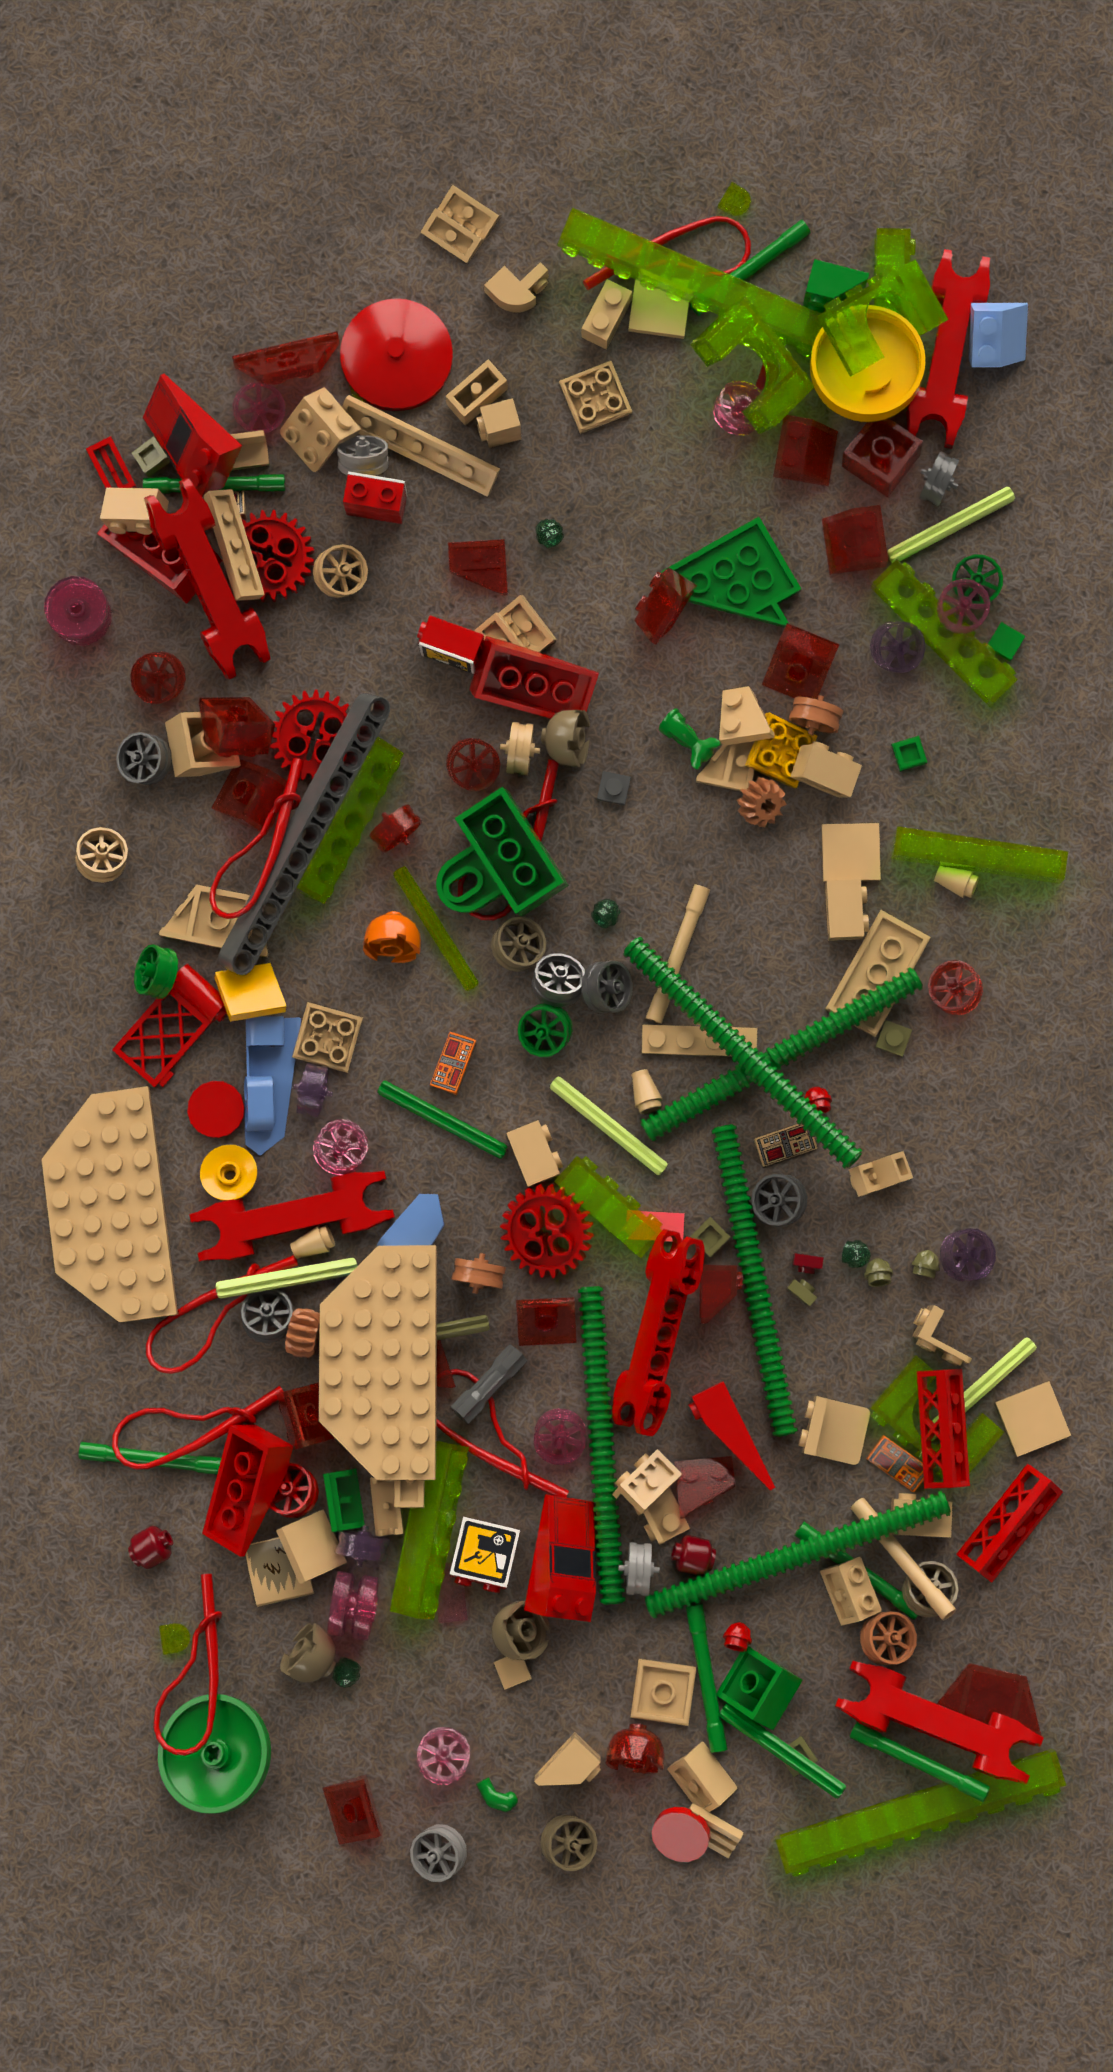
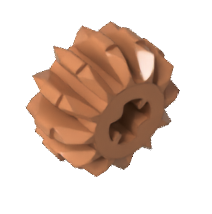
M758 777L756 782L748 781L747 789H740L743 797L736 800L741 805L738 812L749 824L765 828L767 822L775 824L776 815L783 816L780 808L787 805L785 800L782 799L785 793L773 780Z
M298 1308L293 1312L286 1334L285 1349L287 1353L300 1358H310L315 1354L320 1336V1313L306 1308Z

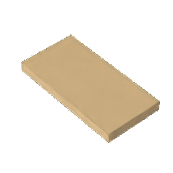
M880 910L825 1010L835 1013L837 1008L843 1009L845 1007L844 1004L849 1003L850 1005L853 1003L852 1000L854 998L860 999L861 994L867 995L870 989L872 991L876 990L877 985L883 986L884 981L890 982L893 976L899 977L900 972L906 973L907 968L911 967L914 969L931 937ZM894 1003L891 1004L889 1009L885 1007L882 1013L878 1011L875 1013V1017L869 1016L866 1022L862 1020L859 1022V1026H854L876 1037Z

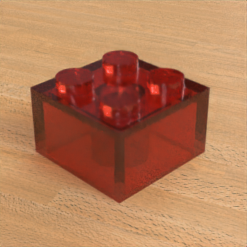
M889 418L867 422L843 452L842 467L886 497H889L920 457L923 441Z

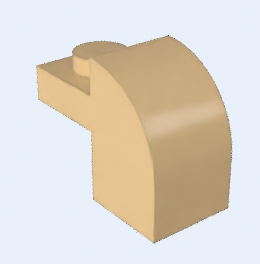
M540 262L519 281L503 266L484 284L485 293L500 308L515 313L527 311L536 305V297L532 293L538 294L547 286L548 269Z
M904 1151L849 1169L851 1185L856 1190L858 1197L913 1178Z

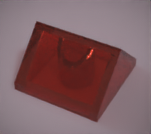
M574 1297L516 1300L519 1346L577 1343Z
M366 1774L323 1787L339 1845L381 1836L383 1829Z

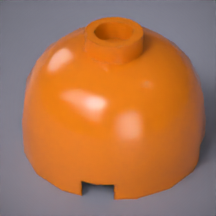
M396 911L387 912L372 920L368 925L363 941V951L369 958L377 961L378 956H394L395 958L391 962L406 963L415 960L416 953L420 954L421 938L416 924Z

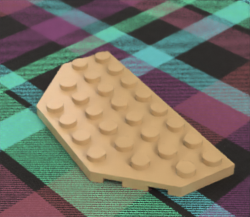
M150 1087L91 1094L42 1158L55 1273L120 1323L178 1315Z
M377 1246L320 1304L319 1422L376 1480H436L437 1246Z

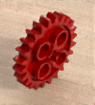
M261 510L260 518L256 519L253 513H250V522L247 523L242 519L249 545L264 554H268L271 550L275 558L292 563V566L288 567L273 558L265 561L261 553L251 551L253 558L257 560L256 568L265 594L260 598L261 602H265L267 595H271L273 602H276L277 594L280 593L286 600L289 589L297 594L295 585L297 583L303 586L306 585L302 577L303 575H312L311 571L306 567L314 565V559L307 557L315 553L313 547H306L312 542L311 537H302L306 532V528L303 526L296 529L298 525L296 518L288 523L287 513H284L280 519L277 518L276 510L272 511L270 517H267L264 510ZM264 532L269 535L264 543L254 542V537L258 533ZM292 543L295 546L293 552L282 554L280 548L283 544ZM273 569L284 571L283 576L279 580L269 578V573Z
M316 689L314 690L313 697L310 698L306 691H303L302 700L292 695V705L286 702L282 703L286 710L284 713L275 711L276 716L280 719L279 722L271 721L270 723L271 726L277 729L276 732L269 733V737L277 739V742L272 743L270 748L279 749L274 759H284L281 765L282 769L291 766L293 758L303 760L301 781L306 779L307 774L311 775L313 779L322 762L316 755L318 749L321 747L330 748L337 733L330 734L325 730L326 722L334 719L342 725L347 716L346 711L349 708V704L347 703L340 707L338 705L340 697L337 696L331 701L329 700L328 691L324 694L323 698L319 697L318 690ZM307 711L313 715L314 720L310 725L302 726L298 723L297 717L301 712ZM320 712H323L324 717L319 730V734L323 739H317L312 758L308 761L306 756L310 747L311 737L307 736V734L314 732ZM297 738L305 742L306 747L304 751L294 753L290 750L289 744L293 739ZM347 753L344 756L343 762L346 760Z
M542 1184L536 1186L535 1192L531 1187H528L525 1190V1195L519 1193L515 1196L517 1202L511 1201L508 1203L507 1206L511 1211H506L502 1215L508 1222H503L500 1225V1228L507 1230V1233L501 1236V1240H509L510 1243L504 1250L514 1251L510 1260L513 1261L519 1258L521 1260L519 1269L526 1265L530 1266V1275L537 1269L541 1278L546 1276L548 1271L552 1278L558 1275L559 1270L563 1275H566L569 1272V1266L572 1269L578 1267L577 1260L583 1261L587 1257L583 1251H589L592 1247L585 1241L594 1237L593 1233L587 1232V1229L594 1225L593 1222L585 1221L584 1219L590 1214V1211L581 1212L580 1208L584 1202L579 1201L575 1204L573 1202L574 1192L568 1197L564 1196L565 1187L560 1188L558 1192H555L553 1184H550L546 1191ZM541 1206L545 1207V1216L543 1210L541 1209ZM553 1209H558L563 1213V1221H558L554 1218ZM525 1213H531L535 1216L536 1225H531L526 1221ZM545 1226L546 1230L552 1231V1234L549 1235L548 1232H543L542 1228ZM558 1237H563L568 1241L569 1249H563L559 1246ZM531 1241H536L540 1244L541 1253H536L531 1249ZM549 1246H550V1249H551V1251H552V1253H553V1256H551V1255L549 1254V1251H548Z

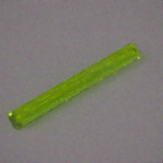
M400 867L393 873L396 881L466 991L474 989L478 986V980L407 867Z

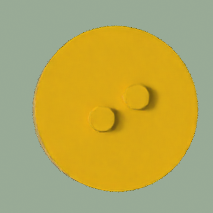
M874 305L851 307L839 312L828 320L817 334L810 360L812 383L823 403L840 416L860 422L884 420L906 408L916 396L925 370L924 346L913 325L897 312Z

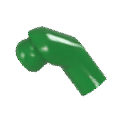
M489 1777L476 1784L490 1808L508 1812L518 1803L515 1793L511 1791L505 1794L496 1792Z

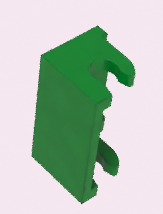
M357 1468L324 1473L332 1532L365 1526Z

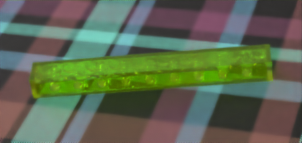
M573 207L557 243V246L562 248L561 251L569 256L577 257V255L587 258V262L595 267H608L614 270V274L621 278L629 279L631 277L640 281V285L644 288L662 290L672 300L682 301L683 299L692 303V307L698 311H711L718 314V318L727 323L737 322L744 325L746 331L756 335L760 333L770 337L772 342L778 345L785 346L788 344L796 348V352L804 356L811 357L817 334L825 323L831 319Z
M1051 1748L1011 1761V1764L1030 1775L1026 1785L995 1779L980 1772L969 1774L968 1776L991 1786L984 1803L944 1782L774 1836L785 1873L799 1876L809 1872L808 1867L820 1864L821 1868L831 1866L837 1863L836 1858L848 1855L849 1859L865 1854L864 1849L876 1846L877 1850L892 1846L893 1840L902 1837L904 1841L913 1840L921 1836V1831L930 1828L932 1832L944 1830L949 1827L948 1823L960 1820V1823H966L977 1818L976 1814L987 1811L988 1814L1005 1810L1004 1805L1015 1802L1016 1805L1033 1801L1032 1796L1043 1793L1044 1796L1061 1792L1060 1787L1066 1786V1782L1056 1751Z

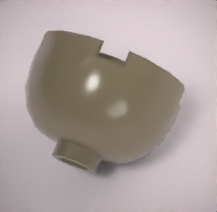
M585 710L558 712L550 719L547 728L542 729L541 742L546 746L547 753L552 760H555L560 765L581 767L580 764H584L586 761L589 740L585 742V727H590V721Z
M525 1601L513 1602L501 1608L493 1619L491 1627L495 1647L501 1654L512 1660L535 1659L544 1652L549 1641L545 1640L546 1631L549 1630L547 1617L524 1611Z
M309 1623L293 1639L292 1642H298L289 1656L284 1653L280 1664L281 1672L302 1683H311L323 1676L327 1677L336 1665L334 1661L336 1648L331 1635L316 1623H313V1625Z

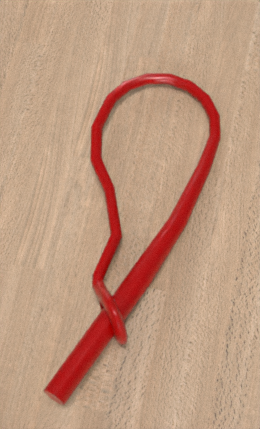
M723 216L702 219L668 231L624 256L612 255L611 260L613 263L583 280V284L587 290H590L623 269L644 273L661 266L686 270L701 278L720 279L728 276L747 262L751 253V241L747 231L738 221ZM714 222H726L735 226L742 233L745 241V254L741 262L734 268L720 273L701 272L688 265L664 260L644 267H638L634 264L672 239Z
M298 758L292 759L284 794L275 799L274 806L268 813L261 832L244 849L231 856L217 872L210 888L209 901L212 910L219 917L226 919L238 918L250 911L260 897L278 857L291 811L296 809L301 802V797L296 794L303 760ZM279 812L270 852L252 899L238 912L230 914L222 912L217 907L215 901L216 889L222 875L234 861L245 855L266 835L274 814Z
M548 760L539 803L527 808L523 812L526 819L529 814L537 812L533 830L540 841H542L549 808L558 802L556 799H551L559 766L555 760ZM467 875L458 881V897L463 895V884ZM509 904L503 911L494 915H482L477 912L469 914L480 920L494 921L506 916L512 910V907Z
M292 1255L263 1268L254 1263L249 1267L246 1275L238 1278L291 1269L298 1266V1262L295 1256ZM216 1288L200 1295L178 1309V1315L166 1317L149 1334L146 1343V1357L150 1365L159 1372L173 1374L182 1372L197 1363L211 1347L216 1330L227 1312L243 1302L248 1294L238 1297L224 1307L210 1330L206 1344L193 1359L179 1367L166 1368L155 1362L151 1346L154 1337L162 1327L209 1301L219 1298Z
M460 1369L445 1370L437 1375V1381L449 1375L467 1377L475 1384L479 1380L470 1372ZM493 1397L488 1400L491 1420L501 1444L520 1458L521 1467L477 1447L436 1418V1426L443 1433L474 1456L521 1480L525 1490H528L530 1484L550 1495L567 1497L569 1490L529 1472L524 1454L505 1440L497 1421Z
M278 1386L244 1409L223 1407L203 1416L180 1414L166 1408H145L126 1416L117 1425L113 1433L112 1448L116 1458L124 1466L135 1470L150 1469L204 1447L227 1434L230 1425H241L244 1422L248 1424L256 1423L254 1415L284 1397L285 1393ZM163 1413L177 1419L206 1421L223 1413L233 1415L192 1443L149 1463L136 1464L130 1462L121 1455L118 1448V1436L122 1428L129 1421L145 1414Z
M212 1574L200 1575L204 1619L193 1634L191 1658L180 1675L163 1691L155 1707L153 1728L156 1739L165 1750L174 1755L186 1756L197 1752L207 1743L213 1729L219 1682L216 1623L222 1618V1612H215ZM205 1631L209 1669L207 1729L202 1740L194 1747L186 1750L175 1749L168 1745L161 1735L159 1728L161 1708L168 1694L181 1683L196 1661L199 1634Z

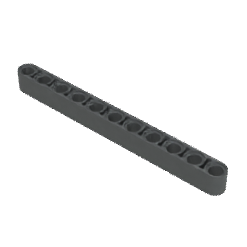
M362 693L355 699L287 826L278 857L260 897L250 911L238 917L220 950L218 961L223 968L239 975H246L253 969L389 716L390 704L386 698L370 693ZM347 753L346 760L343 762L344 756ZM320 803V808L316 813L317 806ZM293 854V858L289 863L290 856ZM259 880L257 881V883H256V885H255V887H254L252 893L250 894V896H249V898H248V900H247L245 906H246V905L250 902V900L252 899V897H253V895H254V893H255V890H256V888H257V885H258V883H259ZM279 880V884L275 888L276 882ZM266 904L265 911L262 913V908ZM252 930V934L248 939L249 932ZM239 955L238 961L234 964L235 958Z

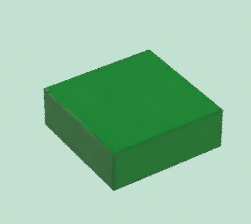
M1001 622L986 648L1011 661L1025 635Z
M919 736L891 744L900 772L928 763Z

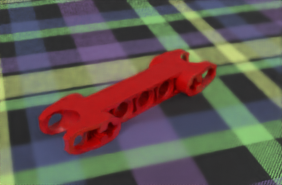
M944 249L941 262L934 274L928 301L942 305L940 322L934 343L935 348L932 354L926 388H919L916 396L907 408L906 440L914 442L919 424L925 420L935 419L941 422L946 429L944 448L952 449L957 432L965 417L968 396L956 394L955 389L971 312V303H987L990 289V258L982 256L977 272L971 277H961L952 269V250Z
M185 478L179 481L183 503L177 512L167 513L154 495L145 497L144 501L150 527L159 546L163 551L175 546L211 625L210 628L200 632L204 646L225 678L230 680L236 677L232 657L235 650L241 645L248 644L260 662L265 663L271 660L266 635L253 608L243 612L240 611L205 534V531L216 526L207 502L199 494L191 480Z
M385 1171L352 1172L330 1178L333 1192L245 1211L243 1198L218 1202L203 1210L189 1214L192 1223L212 1221L220 1230V1240L217 1245L197 1253L199 1261L233 1260L255 1254L252 1240L261 1239L269 1235L274 1236L288 1233L291 1230L315 1227L327 1222L339 1221L343 1235L367 1230L381 1222L395 1218L393 1209L374 1211L366 1207L363 1201V1193L366 1188L372 1183L387 1180Z
M663 1229L658 1234L648 1257L645 1274L651 1284L629 1370L623 1371L617 1379L612 1407V1418L615 1424L631 1427L634 1424L636 1433L653 1437L659 1430L668 1410L671 1390L665 1382L687 1295L694 1293L700 1284L705 1254L703 1240L687 1236L682 1240L679 1232ZM671 1236L673 1240L670 1251L666 1252L664 1250V1242L667 1237ZM694 1244L696 1247L695 1255L691 1259H686L689 1246ZM630 1405L628 1417L622 1420L621 1410L624 1406ZM647 1413H650L653 1418L652 1424L649 1428L644 1429L645 1417Z
M852 1661L850 1671L868 1682L870 1694L860 1702L838 1698L835 1708L848 1714L860 1724L886 1733L891 1720L975 1754L976 1757L972 1769L995 1779L1027 1784L1030 1775L1011 1764L1009 1750L1018 1743L1040 1747L1044 1737L1033 1732L1019 1721L996 1712H992L988 1724H985L903 1691L906 1677L883 1666Z

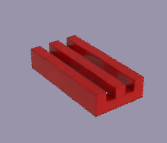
M111 436L86 448L105 488L112 487L94 454L98 450L118 488H137ZM108 445L128 481L125 485L122 484L104 449Z

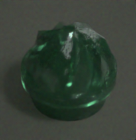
M546 518L541 520L535 528L537 541L546 548L558 545L564 538L563 527L554 519Z
M604 899L594 905L591 917L598 926L606 929L618 922V916L621 911L615 901Z
M856 1239L854 1242L848 1240L843 1248L842 1263L848 1264L850 1268L864 1267L871 1258L869 1248L860 1240Z
M341 1657L334 1666L332 1679L339 1687H351L360 1678L361 1666L352 1659Z

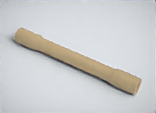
M694 884L686 906L685 916L668 959V967H673L675 974H679L699 916L703 912L710 893V889ZM661 987L654 994L646 1015V1019L654 1020L659 1024H662L670 1002L668 994L661 992Z
M865 1498L859 1499L851 1506V1510L859 1520L861 1518L867 1520L869 1515H873V1517L878 1516ZM892 1533L887 1538L885 1535L881 1536L879 1542L917 1586L943 1621L951 1617L956 1612V1608L942 1591L936 1588Z

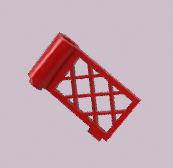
M189 964L184 965L177 972L174 985L169 992L178 1001V1013L163 1014L162 1002L168 995L163 999L156 998L112 1049L154 1088L158 1084L164 1087L175 1075L171 1071L207 1028L215 1020L221 1022L227 1016L220 992ZM183 1006H184L190 1013H183ZM158 1008V1015H152ZM183 1016H195L203 1024L195 1033H184ZM179 1017L180 1034L164 1035L163 1018ZM159 1018L160 1035L144 1036V1023L147 1019ZM139 1030L140 1036L133 1037V1035ZM191 1036L190 1039L185 1043L184 1037ZM180 1037L181 1049L176 1054L165 1055L164 1038ZM160 1038L161 1055L145 1056L144 1039ZM129 1040H140L141 1056L129 1057L121 1049ZM161 1058L162 1071L154 1079L146 1072L145 1059ZM166 1058H172L166 1065ZM134 1060H141V1067Z

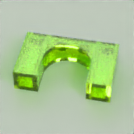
M916 259L908 264H905L902 260L889 267L890 274L885 277L882 272L867 280L869 286L862 289L861 285H858L845 293L848 298L842 302L839 297L825 304L826 311L817 316L850 377L884 358L867 323V309L872 299H882L891 303L899 311L900 315L913 325L919 336L949 320Z
M747 297L731 304L690 344L707 367L721 361L737 345L747 346L758 354L766 371L765 386L760 395L742 413L759 434L774 428L814 388L807 373L796 363L791 352L783 346L775 335L774 330L767 325L758 313L755 305Z
M913 1355L870 1405L869 1409L873 1411L870 1417L880 1426L884 1427L888 1424L895 1430L892 1436L905 1447L910 1443L918 1451L914 1455L922 1461L921 1436L915 1429L912 1412L914 1404L918 1399L917 1371H931L933 1369L917 1355ZM936 1376L927 1377V1386ZM979 1413L966 1428L969 1473L1004 1434V1431L983 1413ZM931 1443V1447L937 1453L941 1448V1444ZM937 1464L936 1467L940 1470L936 1474L943 1480L942 1469Z

